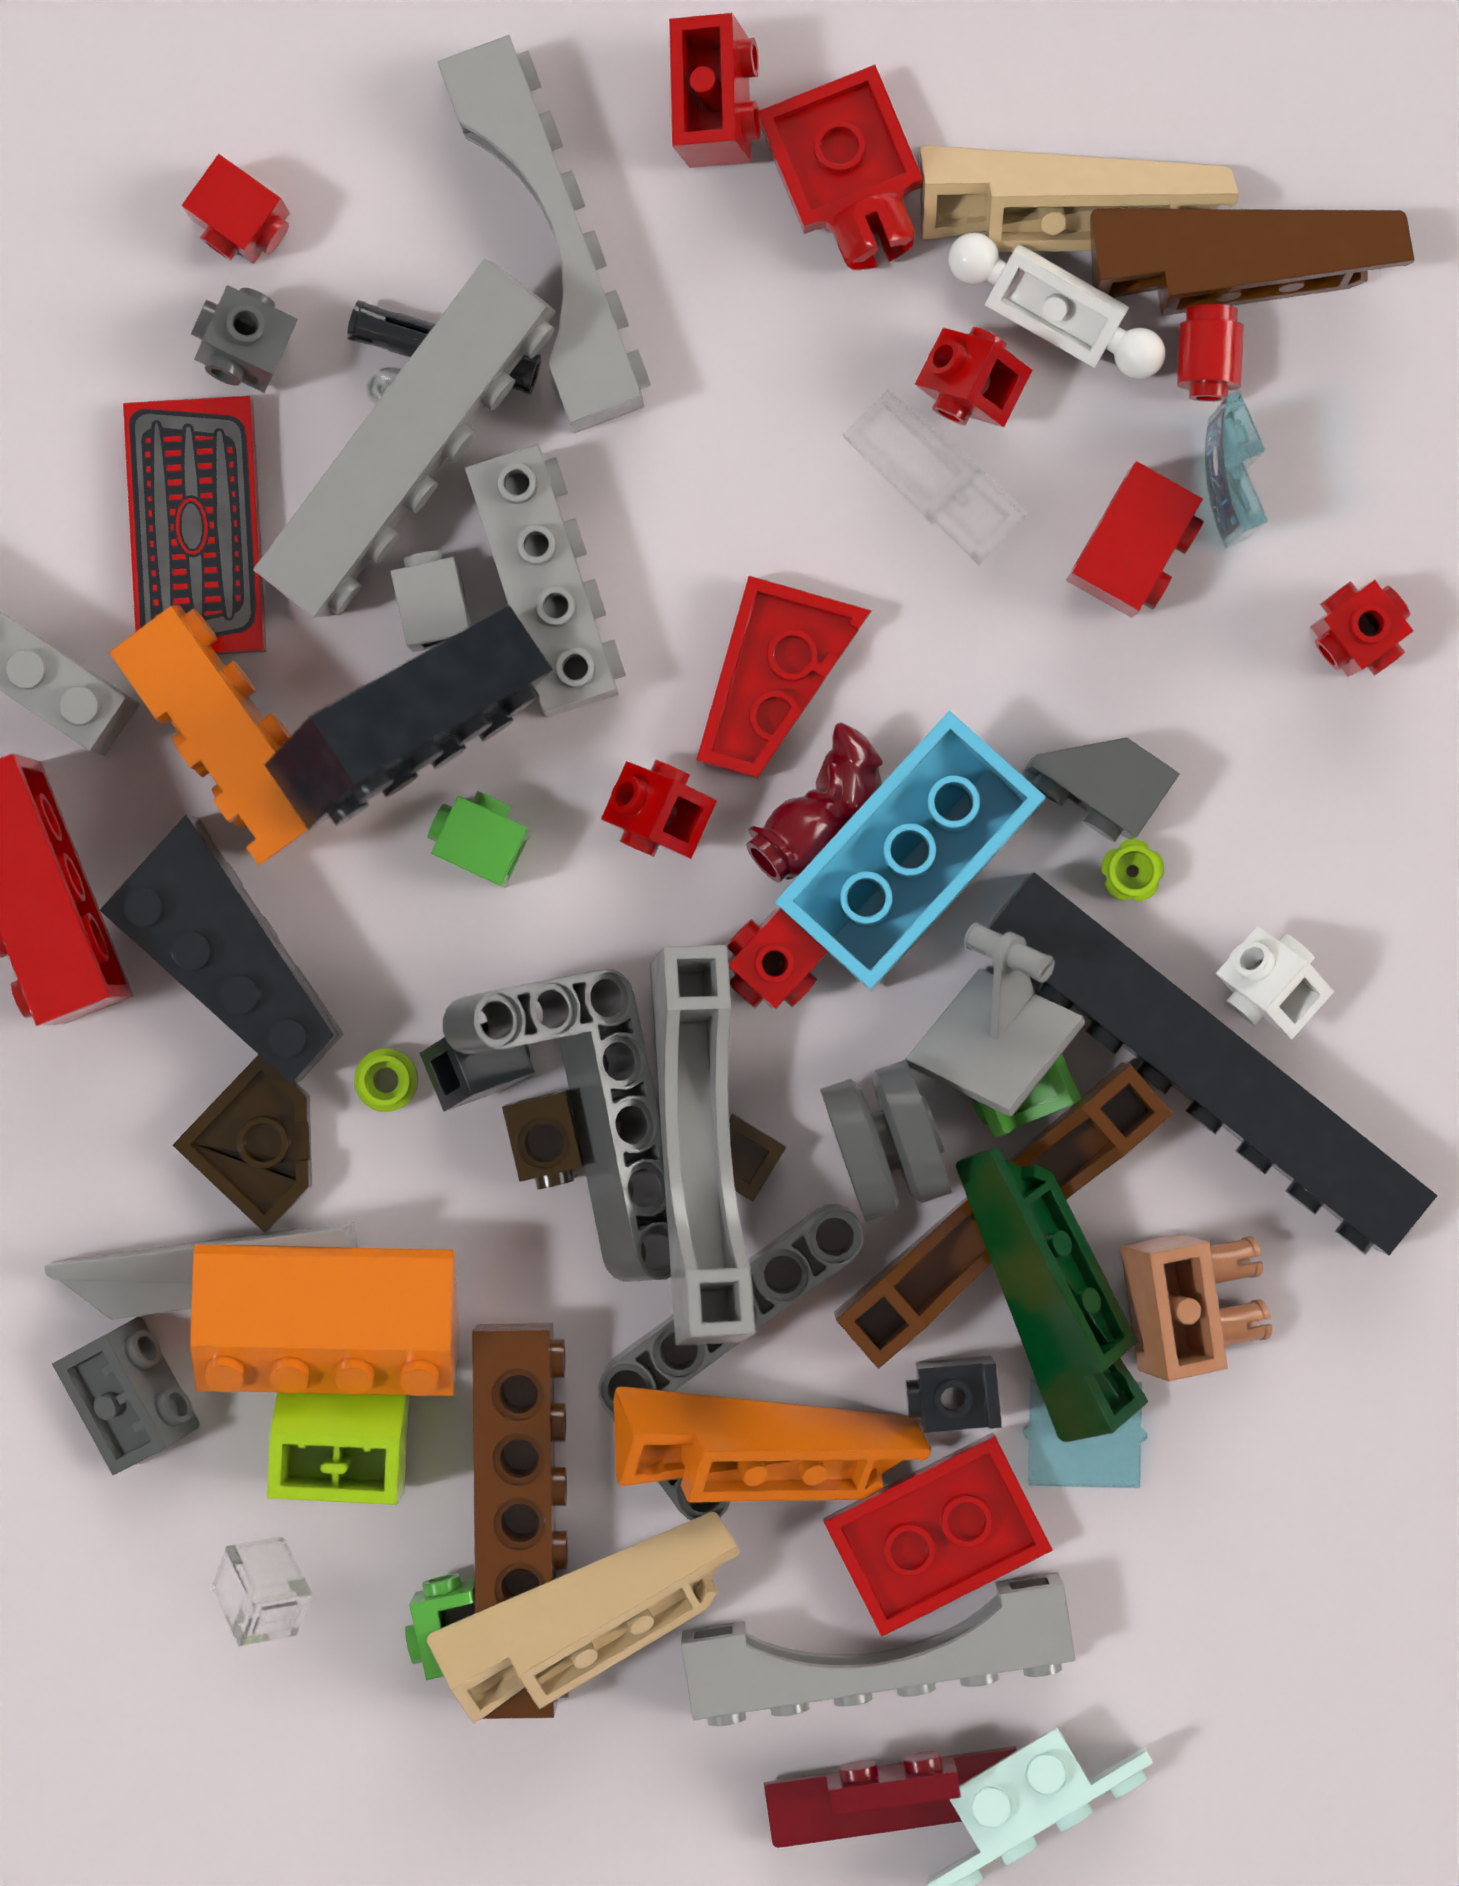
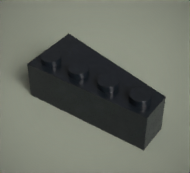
M186 814L102 906L100 911L289 1083L302 1081L343 1036V1032L301 969L293 962L278 939L279 936L266 917L261 914L243 887L242 881L211 839L212 836L200 818Z

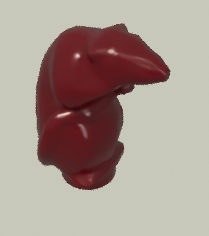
M844 723L836 724L832 735V749L825 756L816 779V789L808 791L805 796L791 798L783 802L772 812L763 828L752 826L748 829L752 839L746 844L747 850L758 867L773 881L780 883L783 879L790 880L799 876L882 785L879 766L883 764V761L865 735Z

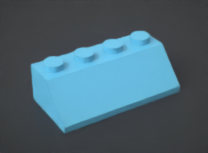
M949 710L779 896L775 903L872 992L1039 809L1046 797Z

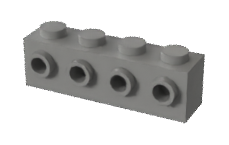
M536 444L465 467L508 605L511 606L553 669L535 687L540 695L538 699L543 714L546 717H550L619 695L614 680L624 677L626 674L615 640L602 643L595 619L606 616V611L596 580L592 579L583 582L576 558L587 555L576 518L563 521L556 498L566 495L568 492L557 458L544 461L540 447Z

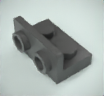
M140 1316L52 1363L112 1475L166 1449L200 1426L188 1396L179 1386L161 1353L157 1339L151 1334L145 1321Z

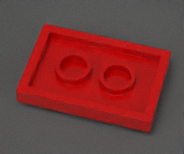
M994 1433L882 1488L866 1500H858L823 1518L824 1524L881 1637L1053 1551Z

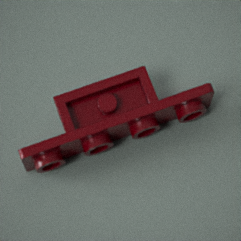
M1012 1746L942 1757L939 1752H919L903 1757V1762L877 1766L875 1761H856L840 1766L838 1772L764 1782L772 1844L776 1848L962 1822L950 1799L961 1798L959 1785L1017 1751V1748Z

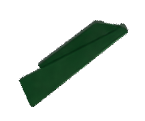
M996 1147L963 1157L956 1163L957 1172L1057 1437L1062 1442H1071L1114 1433L1148 1403L1144 1392L1120 1358L1137 1344L1138 1340L1053 1173L1037 1165L1020 1167L1004 1160L1002 1150Z

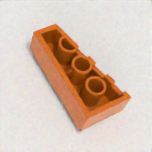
M180 605L170 606L109 653L155 719L162 725L171 722L178 731L172 736V740L188 766L204 778L210 774L217 784L211 788L215 797L213 801L226 820L230 823L233 821L242 830L248 827L256 840L246 846V848L260 866L308 830L264 765L289 739L291 734L273 712L266 717L261 714L249 698V696L256 692V689L240 666L233 660L226 666L210 646V644L217 640V637L199 612L193 608L186 614Z

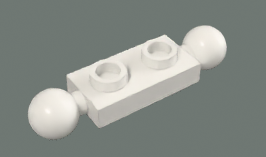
M972 232L964 234L952 244L949 250L948 263L951 272L958 280L967 284H980L988 281L995 285L984 304L990 309L1094 368L1105 349L1114 354L1118 369L1124 375L1133 379L1149 378L1162 367L1165 360V346L1158 334L1147 328H1134L1126 331L1119 327L1129 306L1020 244L1017 245L1008 262L999 258V252L995 243L988 236L981 233Z

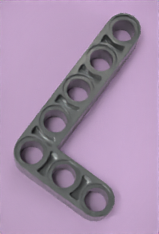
M602 969L465 996L453 1001L447 1007L442 1019L443 1033L449 1045L462 1054L474 1055L559 1038L605 1267L614 1278L622 1282L666 1280L670 1278L661 1126L635 995L629 980L622 973L614 969ZM591 991L596 998V1010L593 1009L590 1002ZM537 1001L540 1003L543 1011L542 1022L538 1020L535 1004ZM481 1011L485 1014L488 1021L487 1034L482 1031L479 1016ZM604 1054L606 1055L609 1062L608 1074L606 1073L603 1066ZM616 1117L619 1118L621 1123L620 1137L616 1131ZM629 1180L632 1182L634 1191L632 1200L628 1193ZM642 1242L644 1243V1246L646 1248V1258L644 1262L641 1257Z
M826 1204L816 1209L748 1259L751 1268L755 1332L853 1261L860 1253L864 1243L863 1229L857 1216L849 1208L839 1204ZM829 1218H840L851 1226L852 1238L844 1249L828 1251L817 1243L816 1232L823 1221ZM778 1256L793 1258L801 1268L799 1280L787 1289H778L771 1286L764 1276L766 1265L771 1259ZM673 1314L611 1359L604 1367L600 1378L598 1397L604 1409L614 1421V1394L610 1387V1379L616 1373L622 1370H631L637 1372L643 1378L646 1389L674 1392L741 1342L697 1344V1354L691 1361L684 1364L673 1363L664 1356L661 1350L662 1341L667 1335L675 1332ZM682 1478L658 1481L677 1509L689 1520L709 1512H716L721 1517L730 1505V1502H710L708 1504L687 1502L680 1486Z

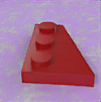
M748 576L696 761L758 779L872 610Z

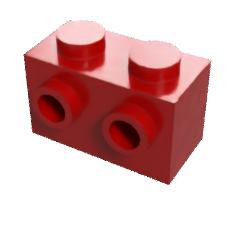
M733 13L669 19L673 148L689 168L751 163V141L759 140L761 133L757 102L750 101L749 78L758 77L759 56L755 38H748Z
M1135 461L1125 475L1065 581L1131 618L1140 611L1143 605L1153 610L1172 579V576L1165 573L1163 569L1173 551L1176 549L1185 554L1204 523V520L1195 516L1203 498L1140 462Z

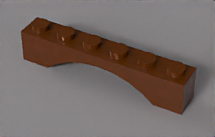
M1121 1062L1084 1094L1080 1101L1069 1107L1008 1161L1020 1167L1037 1165L1051 1171L1067 1200L1100 1173L1123 1158L1173 1115L1171 1110L1131 1064ZM964 1198L834 1311L836 1321L878 1369L925 1330L969 1284L992 1264L968 1198Z

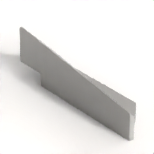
M355 1222L56 1261L44 1267L48 1277L53 1280H59L110 1320L191 1309L195 1244L358 1248Z

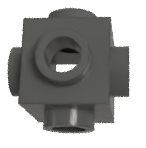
M227 285L219 304L206 299L193 327L191 335L202 340L194 360L204 364L205 371L223 383L238 386L242 382L265 393L298 319L275 308L274 301L257 290L251 288L237 290Z

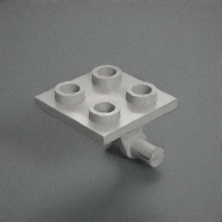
M976 922L966 932L964 944H966L965 947L967 949L974 950L992 959V964L994 965L993 974L979 968L905 1060L910 1068L1011 1117L1085 1025L1083 1016L1034 993L1030 977L1035 978L1039 982L1046 981L1054 969L1055 962L1052 956L1045 955L1026 946V941L1022 936L1013 932L1001 935Z

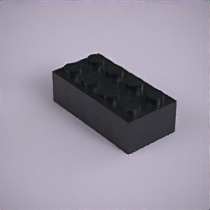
M509 605L313 713L264 765L308 830L331 818L335 826H339L369 806L367 800L381 791L387 798L413 782L418 777L416 772L431 763L433 768L437 769L461 754L467 748L465 743L476 736H479L483 742L505 729L514 721L513 715L522 711L540 697L535 687L553 669Z

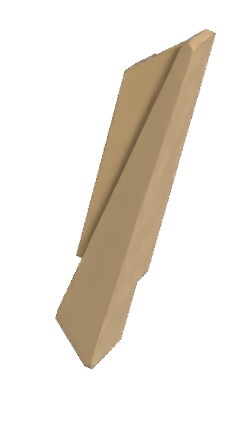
M930 145L920 148V173L923 178V187L920 188L922 239H937L986 231V236L995 243L998 252H1013L1018 244L1032 252L1091 251L1090 216L1092 211L1097 208L1216 209L1220 205L1232 207L1238 202L1239 192L1233 171L1228 166Z
M709 1512L434 1631L427 1637V1643L451 1692L473 1724L484 1718L524 1687L538 1708L541 1709L707 1610L717 1594L712 1577L720 1565L732 1558H737L740 1550L716 1512Z

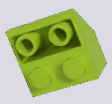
M277 1392L270 1430L267 1499L397 1505L405 1493L409 1395L289 1394Z

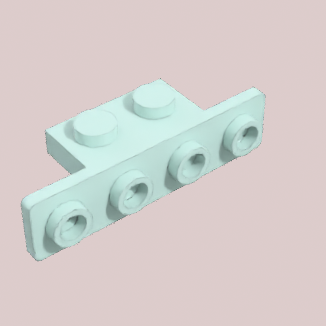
M1056 1726L959 1785L961 1798L950 1799L978 1848L929 1877L926 1886H975L984 1879L979 1869L1001 1856L1006 1865L1015 1862L1038 1846L1034 1835L1054 1823H1056L1060 1832L1065 1831L1093 1813L1088 1802L1108 1790H1111L1115 1798H1119L1144 1783L1148 1777L1143 1769L1153 1763L1152 1758L1146 1748L1143 1747L1089 1780Z

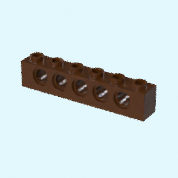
M553 1323L477 1324L472 1331L475 1614L516 1596L508 1589L505 1582V1576L514 1569L521 1568L531 1571L537 1577L540 1586L556 1579V1570H567V1531H556L555 1506H566L567 1470L566 1467H555V1442H566V1404L554 1403V1378H565L566 1352L565 1339H553ZM514 1375L528 1377L536 1385L538 1392L537 1400L531 1405L524 1407L511 1404L503 1392L504 1381ZM513 1440L528 1441L537 1450L538 1463L527 1470L515 1469L507 1463L504 1457V1446ZM515 1504L527 1505L537 1513L539 1526L530 1533H517L507 1525L504 1517L505 1510ZM524 1687L482 1719L554 1718L558 1698L539 1709ZM569 1692L559 1698H568Z

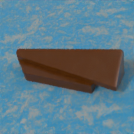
M1097 208L1092 211L1090 216L1093 286L1113 298L1158 289L1161 316L1186 313V308L1193 305L1222 304L1234 306L1350 289L1367 282L1369 270L1407 266L1415 260L1407 216L1401 210Z

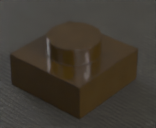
M732 1113L729 1117L735 1191L753 1202L787 1147Z

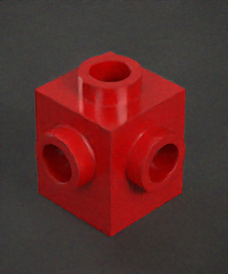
M943 327L914 385L935 400L932 409L936 413L954 423L966 425L969 418L1005 427L1033 370L1005 349L1007 344L1004 340L987 330L972 327L970 333L966 334Z
M1376 580L1371 581L1359 590L1352 581L1345 584L1320 603L1327 614L1310 626L1318 637L1315 640V644L1321 655L1335 670L1339 671L1342 668L1348 677L1362 671L1366 667L1369 668L1373 675L1381 672L1405 653L1399 642L1414 631L1406 621L1411 614L1403 599L1390 586L1382 589ZM1362 614L1366 616L1377 631L1375 636H1367L1360 631L1358 621Z
M655 760L651 770L626 761L618 781L612 789L610 799L600 820L624 830L619 842L647 855L655 857L660 846L692 859L717 800L687 786L690 774L669 764Z
M775 908L760 925L752 919L748 920L727 943V949L733 953L728 960V967L735 974L729 980L730 987L755 1009L762 1001L774 1009H777L783 1001L793 1007L817 981V978L810 971L828 951L781 908ZM774 951L780 958V967L775 973L768 975L763 970L762 960L768 952Z

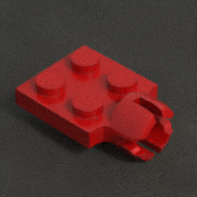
M875 64L759 110L762 133L804 234L814 230L827 229L834 235L844 262L850 269L855 271L878 267L873 256L879 252L874 234H877L888 262L894 261L913 247L915 229L904 205L903 198L910 192L922 188L923 178Z

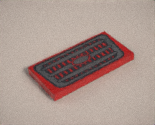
M250 396L123 403L135 632L170 606L180 605L186 614L193 608L197 610L211 627L217 640L210 644V646L217 655L267 652L263 577L253 570L262 558L253 399Z

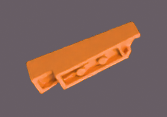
M618 1387L614 1394L616 1479L619 1486L682 1478L680 1486L687 1502L866 1500L884 1488L883 1473L903 1460H920L922 1462L930 1456L932 1450L917 1421L914 1418L909 1419V1416L631 1387Z

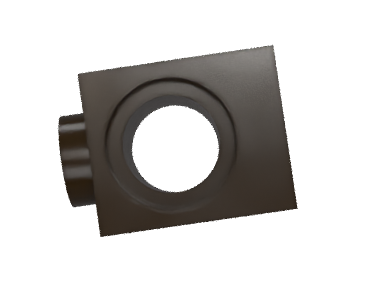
M563 1090L502 1106L519 1182L535 1179L537 1190L574 1181L572 1170L583 1167L584 1163L569 1091ZM550 1124L559 1130L563 1138V1148L557 1157L542 1159L531 1151L528 1144V1136L535 1125Z

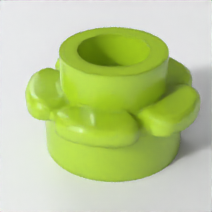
M1137 839L1123 841L1118 849H1110L1102 860L1101 872L1107 879L1105 887L1113 897L1122 901L1133 898L1135 901L1140 902L1151 898L1158 890L1159 886L1157 883L1159 879L1164 875V863L1160 854L1148 849V844L1144 841ZM1135 865L1138 868L1136 877L1127 875L1126 870L1128 866Z

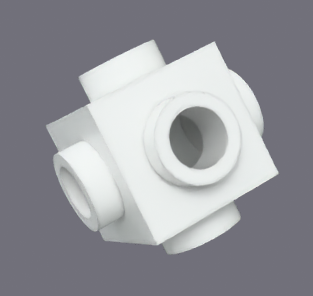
M1259 926L1252 931L1242 944L1232 951L1228 960L1215 973L1233 992L1226 1002L1237 1013L1254 1026L1263 1018L1291 1040L1334 993L1332 988L1312 967L1311 963L1315 957L1307 948L1287 933L1280 940H1277Z

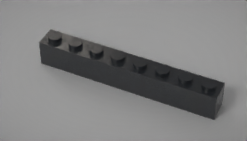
M1035 872L1028 874L986 928L1001 935L1013 932L1022 936L1026 941V946L1045 955L1052 956L1055 962L1054 969L1049 978L1036 989V992L1041 997L1069 1010L1073 1006L1092 1021L1085 1030L1092 1038L1115 1055L1123 1046L1142 1062L1136 1071L1143 1079L1165 1095L1173 1086L1192 1102L1185 1110L1187 1114L1214 1135H1216L1221 1127H1224L1242 1142L1235 1150L1238 1155L1264 1175H1266L1271 1167H1274L1291 1181V1184L1285 1190L1289 1196L1314 1215L1317 1214L1321 1207L1325 1208L1341 1221L1335 1232L1362 1254L1366 1255L1371 1247H1373L1377 1251L1390 1256L1438 1196Z

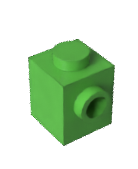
M477 791L472 802L457 796L453 807L443 803L432 822L427 838L436 842L431 852L432 855L506 888L532 830L507 818L512 806Z

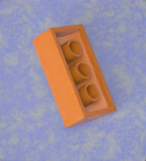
M195 1244L193 1253L190 1349L196 1391L454 1396L460 1342L454 1249Z

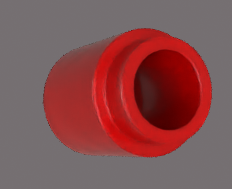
M1200 304L1186 308V321L1179 324L1177 386L1190 390L1189 399L1202 402L1225 401L1228 399L1229 390L1241 387L1244 325L1237 322L1238 309L1236 307L1222 304Z

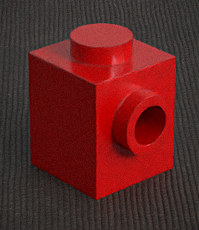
M219 153L181 205L191 220L205 229L200 239L229 261H232L238 253L254 264L262 252L269 255L279 246L289 228V223L285 220L290 212L282 198Z

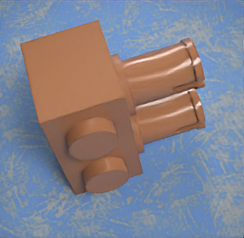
M1175 1234L1120 1246L1131 1325L1138 1340V1343L1135 1344L1138 1371L1169 1382L1228 1369L1226 1346L1258 1339L1261 1341L1271 1337L1272 1324H1259L1260 1320L1271 1319L1268 1307L1263 1300L1256 1299L1250 1303L1219 1309L1217 1283L1246 1277L1254 1278L1262 1274L1263 1262L1251 1263L1249 1259L1262 1256L1255 1238L1249 1236L1238 1241L1210 1246L1209 1241Z

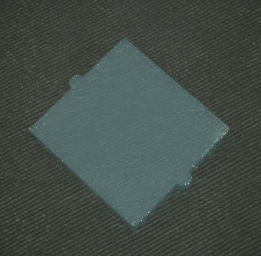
M1030 1379L1029 1425L1023 1428L1024 1437L1029 1439L1028 1485L1140 1488L1141 1442H1144L1148 1437L1147 1432L1141 1428L1142 1408L1112 1434L1062 1442L1057 1437L1036 1379ZM1136 1381L1142 1389V1382Z

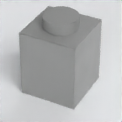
M439 550L421 552L405 557L404 568L390 570L406 646L412 652L433 648L472 626L459 564L454 557L443 559Z

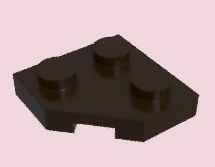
M258 1054L172 1146L255 1225L266 1233L312 1186L310 1095L297 1083H289Z

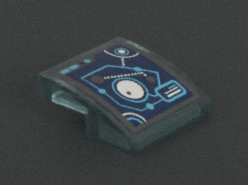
M1240 391L1228 395L1208 418L1205 438L1206 484L1216 527L1225 549L1248 539L1268 522L1246 472L1266 449Z

